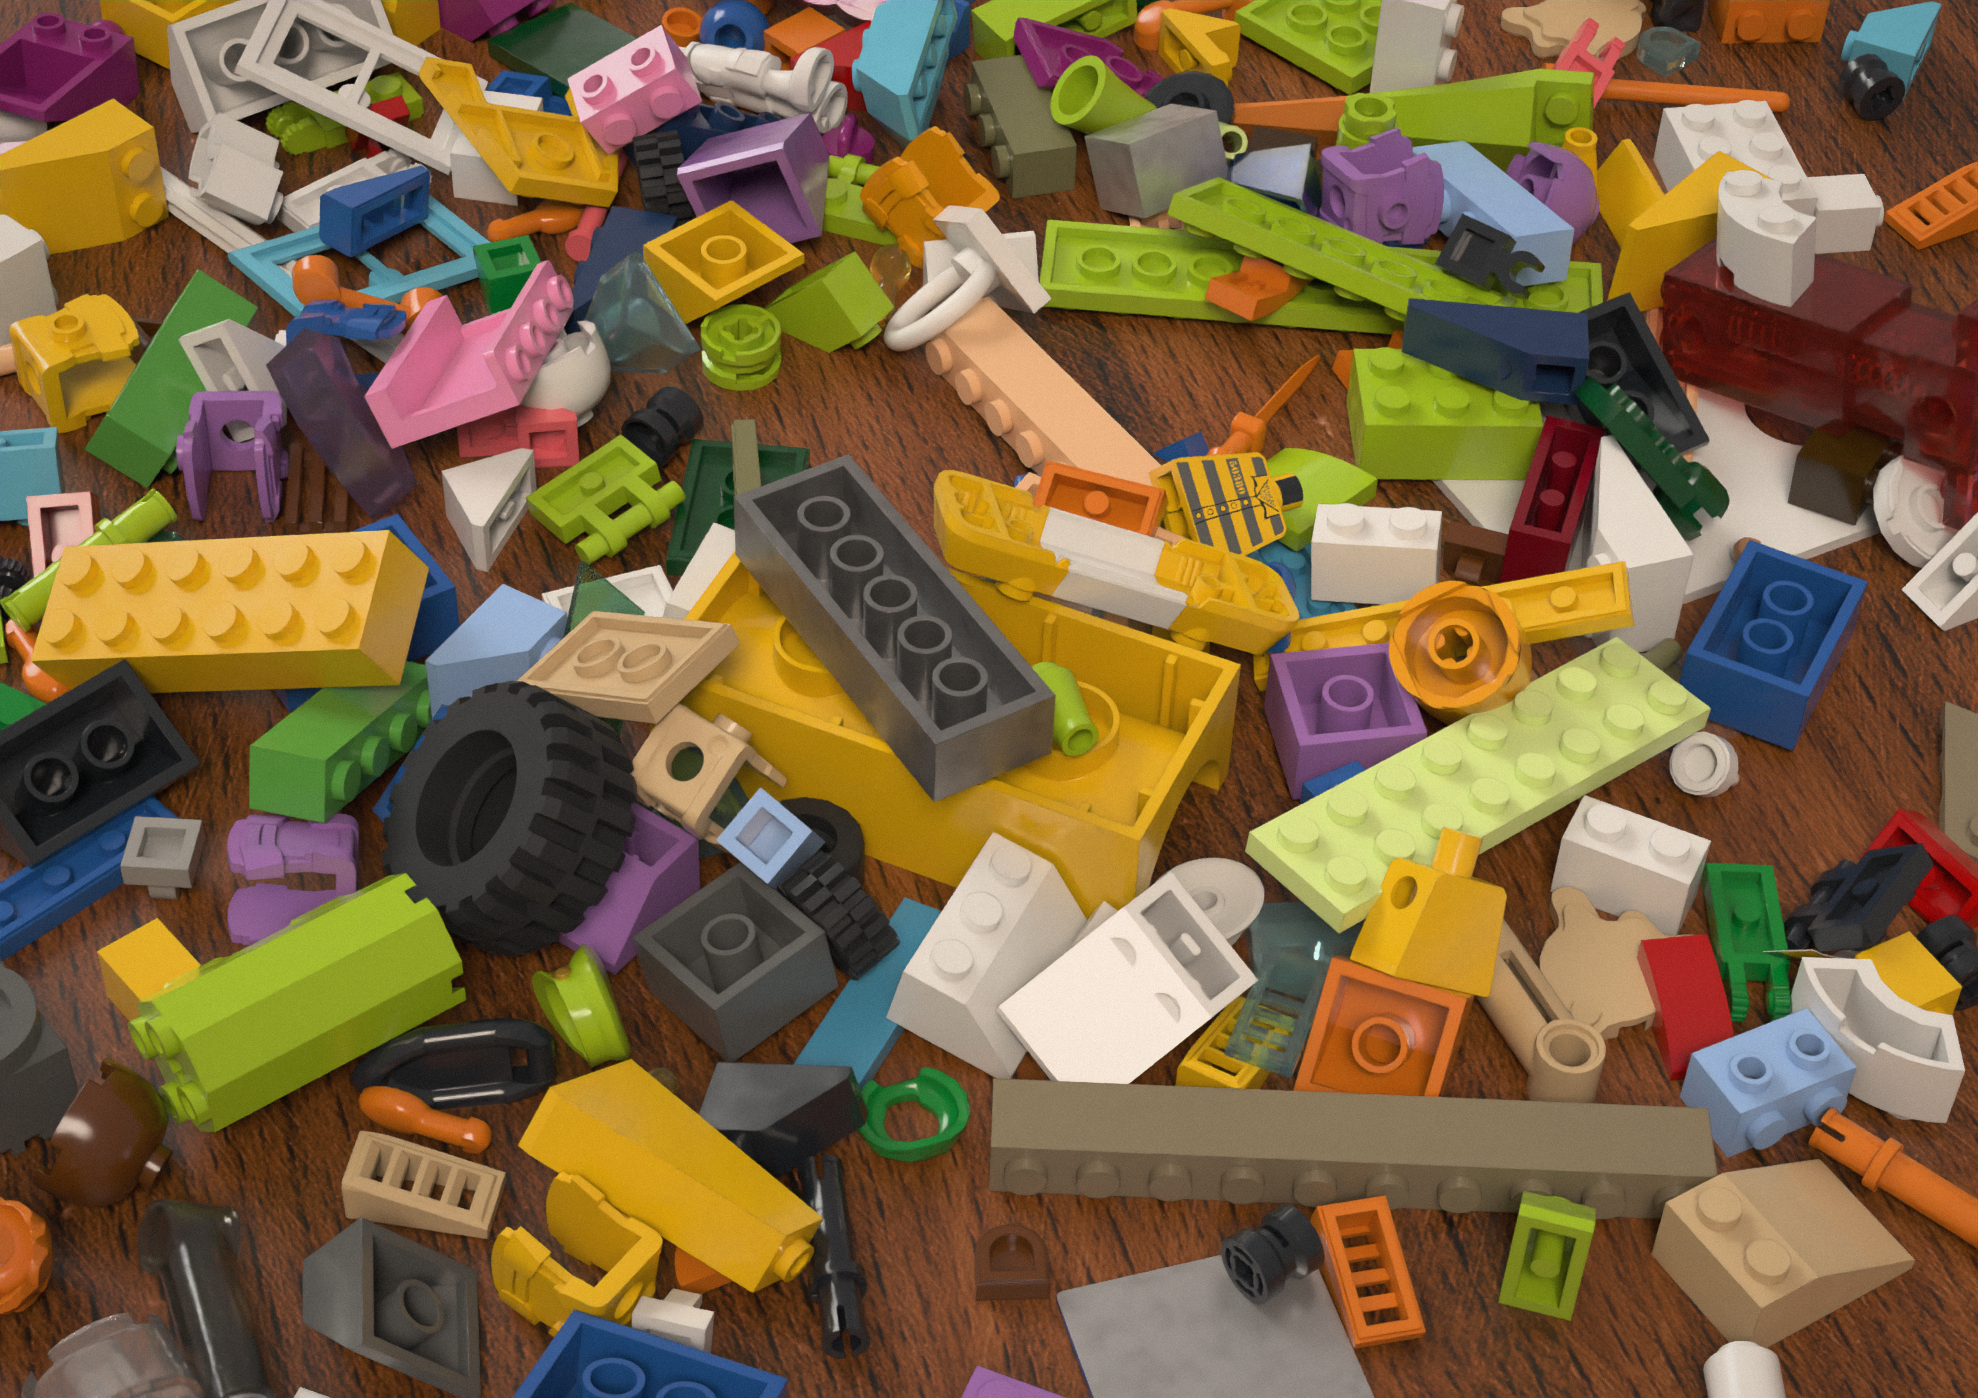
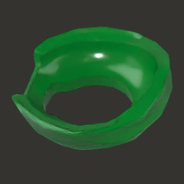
M928 1067L921 1068L918 1076L885 1087H881L874 1080H870L860 1090L868 1111V1117L865 1125L857 1129V1132L871 1149L886 1159L906 1163L930 1160L947 1153L960 1138L971 1116L968 1094L955 1078L937 1069ZM916 1101L923 1109L932 1113L939 1124L938 1133L935 1136L912 1142L894 1141L885 1132L886 1109L900 1102Z

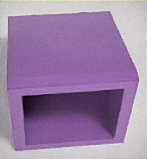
M811 113L708 138L678 168V179L696 217L732 200L789 243L822 236L830 155Z

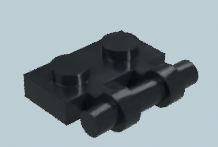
M1918 843L1869 850L1863 855L1857 865L1849 860H1841L1834 869L1824 871L1811 887L1810 894L1812 898L1806 905L1796 907L1783 924L1788 950H1806L1817 947L1819 952L1848 948L1852 951H1863L1878 944L1886 936V929L1902 907L1914 898L1916 888L1934 865L1923 844Z

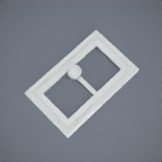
M269 0L234 73L447 175L451 171L450 152L460 133V129L445 109H443L432 137L429 139L369 110L368 107L371 100L369 94L364 90L379 57L418 76L426 57L441 58L325 1ZM296 17L369 52L355 84L343 85L339 89L338 94L273 64ZM476 76L481 89L485 90L488 81Z

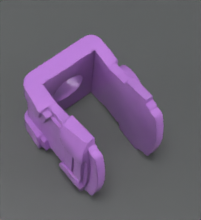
M1399 128L1369 137V144L1354 149L1338 145L1322 150L1323 186L1322 206L1319 212L1320 219L1380 244L1383 241L1398 240L1400 244H1424L1425 239L1438 231L1444 202V180L1441 164L1436 160L1429 159L1425 152L1413 157L1411 140L1407 136H1401Z
M203 391L192 396L189 408V422H186L183 435H178L176 446L177 464L179 471L184 472L187 499L192 519L205 521L208 486L213 471L256 470L262 517L265 518L266 523L275 521L280 510L283 495V483L280 479L288 478L289 468L288 452L283 450L281 427H284L279 393L274 391ZM231 421H243L254 429L255 438L244 443L234 442L227 438L222 427Z
M336 813L326 823L310 820L308 822L289 821V816L280 814H251L245 820L236 821L227 840V860L231 872L245 875L246 880L285 878L284 873L316 872L336 874V890L316 892L289 890L285 885L256 883V887L251 886L238 889L234 893L228 907V932L231 941L250 946L288 927L291 920L338 896L357 892L359 825L356 819L347 814Z

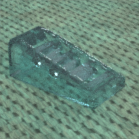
M1269 944L1256 975L1258 981L1252 985L1227 1043L1225 1056L1292 1078L1307 1045L1330 964ZM1274 989L1306 1001L1302 1003L1271 991ZM1267 1005V1006H1270V1007H1273V1008H1276V1009H1279V1010L1288 1012V1013H1290V1014L1299 1016V1018H1298V1019H1295V1018H1292V1017H1289V1016H1286V1015H1283V1014H1280V1013H1277V1012H1274V1011L1265 1009L1264 1006ZM1259 1021L1292 1032V1035L1290 1037L1255 1024ZM1251 1037L1286 1050L1283 1053L1248 1041V1039Z

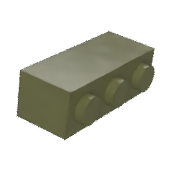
M1022 55L971 61V83L964 84L963 87L966 112L968 116L975 115L979 141L982 147L989 146L994 175L997 179L1003 178L1012 199L1074 190L1077 145L1069 128L1057 123L1053 119L1050 109L1052 93L1050 90L1037 86Z

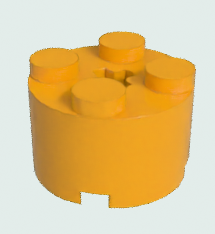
M1444 581L1419 591L1404 605L1399 614L1400 619L1395 627L1393 637L1391 636L1389 658L1399 682L1416 700L1418 705L1431 716L1447 725H1451L1470 714L1487 712L1513 701L1516 695L1524 691L1530 684L1532 653L1528 637L1510 608L1497 594L1488 589L1467 584L1466 582ZM1461 645H1466L1468 648L1467 657L1456 663L1457 654L1455 649Z

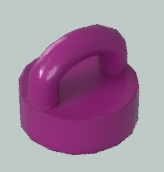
M855 114L845 115L840 127L827 131L822 137L829 155L844 158L847 154L864 157L867 164H872L874 161V138L871 133L858 127V118Z

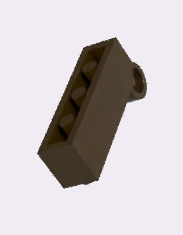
M1876 338L1872 343L1870 353L1863 365V376L1871 369L1875 351L1880 344L1879 338ZM1887 341L1884 344L1882 357L1875 369V380L1884 371L1886 358L1893 346L1892 342ZM1899 345L1896 348L1893 364L1887 373L1888 384L1896 376L1898 363L1905 352V346ZM1911 349L1909 352L1906 366L1900 376V388L1908 380L1911 366L1917 356V350ZM1924 353L1921 356L1919 368L1912 380V392L1921 383L1923 371L1928 362V353ZM1951 355L1955 364V373L1946 397L1976 409L1978 402L1973 401L1965 392L1964 357ZM1946 359L1944 375L1938 388L1928 398V401L1931 403L1936 393L1942 395L1947 386L1951 371L1949 359ZM1942 360L1932 373L1927 394L1931 391L1939 377ZM1859 371L1853 376L1860 378ZM1871 375L1865 380L1872 382ZM1849 377L1797 454L1788 503L1856 525L1869 504L1874 505L1873 488L1879 471L1892 459L1906 454L1908 443L1912 442L1929 407L1924 402H1913L1911 397L1905 399L1900 397L1899 394L1893 395L1888 393L1886 389L1881 391L1876 389L1874 385L1869 387L1864 385L1862 381L1854 382ZM1883 379L1877 384L1880 386H1884ZM1894 383L1890 387V389L1897 390L1896 383ZM1908 387L1905 388V389L1902 391V393L1908 395V394H1909ZM1920 391L1914 395L1916 398H1921Z

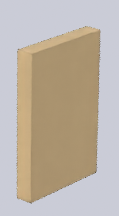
M592 611L517 681L536 685L597 717L657 724L721 663L740 642L731 624Z

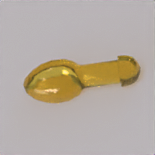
M888 244L876 251L870 262V273L894 306L878 322L880 327L887 326L892 316L897 312L895 304L897 291L907 285L912 270L911 260L907 252L896 244Z

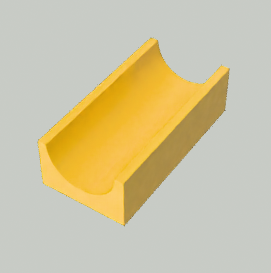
M735 551L684 619L731 624L740 644L679 703L711 723L717 714L720 713L748 730L753 735L747 744L753 747L758 755L785 776L787 781L783 788L742 765L718 803L741 811L760 787L778 802L801 797L828 800L846 809L860 824L866 856L956 888L991 834L995 832L1053 863L1088 920L1093 911L1103 901H1106L1119 911L1149 888L1165 836L1190 783L1195 782L1219 791L1228 775L1241 664L1032 596L1029 601L1015 600L1003 594L993 582L946 567L1030 666L1040 662H1053L1072 671L1091 721L1098 729L1099 736L1096 744L1088 752L1079 756L1066 755L1060 746L1052 741L1051 754L933 802L735 555ZM650 723V733L656 724ZM695 746L686 747L676 754L671 767L675 780L689 781L698 775L704 764V756L701 749Z

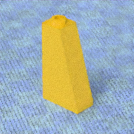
M632 1059L549 1087L518 1144L528 1155L557 1173L564 1171L569 1175L579 1174L605 1195V1201L629 1217L645 1223L667 1241L752 1293L781 1279L785 1283L792 1281L803 1271L814 1254V1247L809 1243L824 1218Z

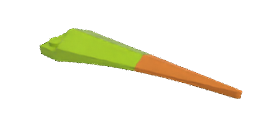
M1540 68L1448 84L1376 92L1388 96L1395 102L1394 110L1397 112L1396 121L1401 130V136H1407L1411 140L1412 147L1466 141L1503 172L1507 171L1510 162L1517 154L1527 156L1533 150L1527 146L1531 142L1562 147L1567 130L1583 127L1593 131L1594 72ZM1352 95L1289 101L1235 103L1236 116L1232 126H1237L1244 132L1250 133L1253 132L1254 126L1318 136V143L1335 146L1339 119L1344 114L1345 101Z

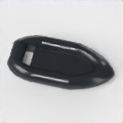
M492 1018L420 1027L399 1035L367 1054L355 1066L349 1081L360 1093L365 1088L371 1086L396 1088L422 1099L433 1109L441 1110L519 1102L534 1097L549 1088L556 1081L559 1072L556 1066L554 1037L543 1025L525 1019ZM511 1048L526 1049L528 1066H513Z

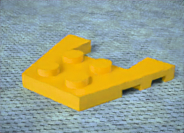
M426 57L418 73L420 79L510 194L521 195L527 198L537 197L565 201L576 205L587 204L610 207L618 192V150L608 155L580 122L570 88L565 98L573 116L491 104L484 97L472 64Z

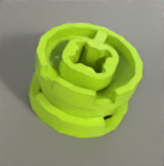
M738 304L716 309L705 317L701 325L702 369L710 382L721 388L745 391L766 386L777 378L782 368L780 350L781 328L780 322L773 313L762 307Z

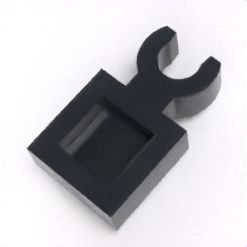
M1463 213L1435 262L1441 270L1487 292H1490L1498 278L1502 286L1512 296L1519 299H1528L1531 293L1524 286L1516 283L1518 272L1523 268H1533L1535 271L1542 273L1545 269L1544 264L1530 252L1516 251L1511 253L1517 242L1510 235Z

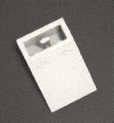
M1169 872L995 1010L1051 1081L1129 1084L1255 984L1258 979L1175 875Z

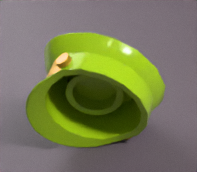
M582 943L568 965L550 973L543 971L534 972L532 976L533 990L546 1017L562 1039L588 1062L590 1068L608 1060H628L632 1050L605 966L593 947Z

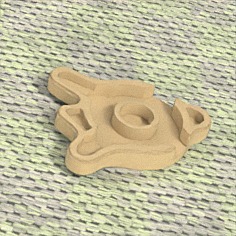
M1546 0L1530 7L1505 9L1502 12L1500 25L1506 33L1528 39L1531 43L1533 54L1538 58L1546 59L1560 56L1578 28L1590 17L1600 25L1595 37L1586 50L1598 58L1602 47L1616 36L1625 43V47L1618 58L1619 60L1629 55L1637 47L1642 22L1645 18L1646 6L1639 0Z
M1561 887L1554 890L1551 895L1549 912L1555 925V931L1546 940L1539 958L1538 968L1572 1017L1575 1020L1592 1026L1602 1036L1603 1040L1617 1038L1621 1027L1634 1026L1644 1022V1031L1650 1028L1656 1010L1637 960L1641 940L1691 936L1693 934L1674 936L1663 934L1657 930L1643 913L1636 910L1625 911L1617 921H1606L1599 917L1583 891L1574 887Z

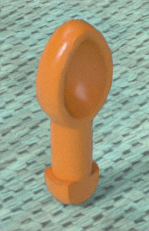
M545 200L533 211L504 221L501 218L492 221L487 230L488 239L490 242L524 235L529 236L537 232L561 234L578 227L587 204L576 205L565 201Z
M10 619L5 625V638L9 646L16 649L24 661L21 675L27 691L34 698L46 704L70 691L69 687L58 683L30 661L39 633L37 626L34 624L29 631L24 633Z
M385 1086L367 1087L362 1091L358 1099L362 1113L379 1126L401 1135L419 1134L462 1147L463 1151L472 1154H479L486 1150L492 1140V1130L486 1122L474 1117L466 1119L433 1109L422 1099L396 1088Z

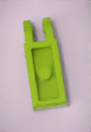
M399 72L377 76L367 82L364 90L370 96V104L402 95L410 112L408 121L420 118L424 114L423 98ZM293 100L283 103L281 107L278 105L277 108H272V111L268 112V117L265 118L267 120L265 123L267 129L276 138H281L282 147L290 155H302L303 152L309 153L324 147L329 149L349 142L345 134L347 126Z

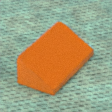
M1047 460L1033 505L1037 507L1049 506L1154 538L1165 515L1169 501L1165 489Z

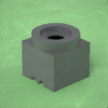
M0 960V1154L9 1150L12 1156L15 1157L26 1151L24 1141L35 1135L45 1140L53 1136L66 1111L77 1096L78 1089L67 1046L38 1010L34 993L29 984L19 974L6 968Z

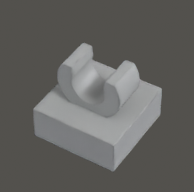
M135 816L120 865L124 884L148 886L149 895L152 899L179 900V887L192 888L206 839L202 820Z

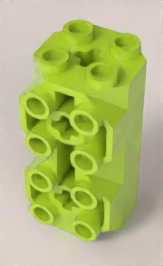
M407 873L389 875L353 894L338 896L291 920L288 927L228 957L215 958L165 983L164 989L137 1002L140 1016L127 1023L129 1033L142 1057L147 1061L152 1058L155 1059L166 1084L159 1087V1093L166 1103L167 1112L176 1124L181 1125L190 1120L199 1131L215 1133L466 1000L465 987L452 988L451 980L463 975L462 960L438 910L431 901L425 898L414 904L404 892L416 886Z

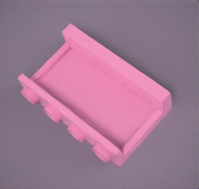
M549 260L537 264L511 308L467 324H461L447 295L426 302L364 396L391 449L520 405L574 310L571 288L562 275L556 274Z

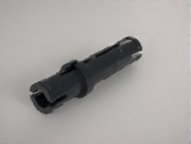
M821 1154L824 1178L819 1179L813 1155L800 1163L797 1172L801 1183L803 1202L824 1218L810 1241V1245L814 1247V1254L811 1258L813 1270L808 1275L810 1298L819 1305L822 1330L821 1343L825 1354L839 1359L846 1358L842 1333L848 1331L852 1354L855 1357L866 1351L870 1346V1333L867 1330L862 1297L867 1292V1281L864 1268L856 1262L846 1199L844 1164L835 1155Z

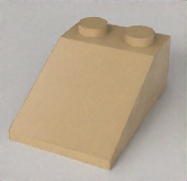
M1820 1159L1724 1172L1667 1201L1651 1253L1729 1343L1750 1341L1764 1348L1772 1346L1913 1268L1915 1259Z

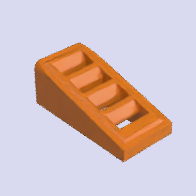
M1978 162L1958 169L1886 211L1884 221L1917 250L1978 230ZM1923 217L1930 225H1925L1919 218Z
M1386 1195L1317 1206L1309 1221L1317 1231L1323 1245L1325 1258L1321 1270L1353 1349L1422 1338L1426 1330ZM1366 1235L1369 1242L1368 1245L1344 1248L1342 1239ZM1375 1259L1379 1267L1377 1269L1351 1273L1349 1263ZM1385 1283L1388 1290L1386 1294L1359 1298L1356 1288ZM1395 1308L1399 1318L1398 1321L1367 1326L1363 1313Z

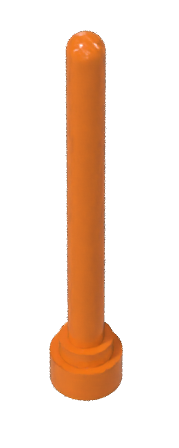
M1543 63L1542 69H1552L1555 64ZM1611 79L1600 99L1684 106L1690 104L1738 103L1743 100L1766 101L1771 111L1775 113L1786 111L1790 105L1789 96L1784 92L1622 79Z

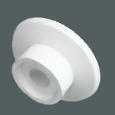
M1202 858L1188 861L1167 871L1157 880L1159 881L1169 872H1172L1230 945H1233L1240 938L1242 932L1255 921L1264 901V887L1258 875L1248 866L1226 858Z

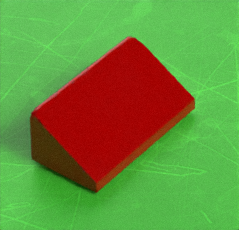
M1899 808L1859 859L1869 850L1922 843L1934 865L1916 888V895L1908 904L1929 924L1949 915H1959L1966 920L1972 929L1978 926V864L1926 816L1916 811Z

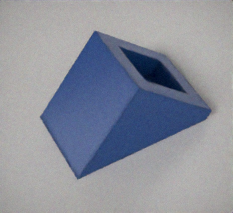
M1200 431L1156 451L1155 455L1170 462L1181 457L1206 456L1209 448Z

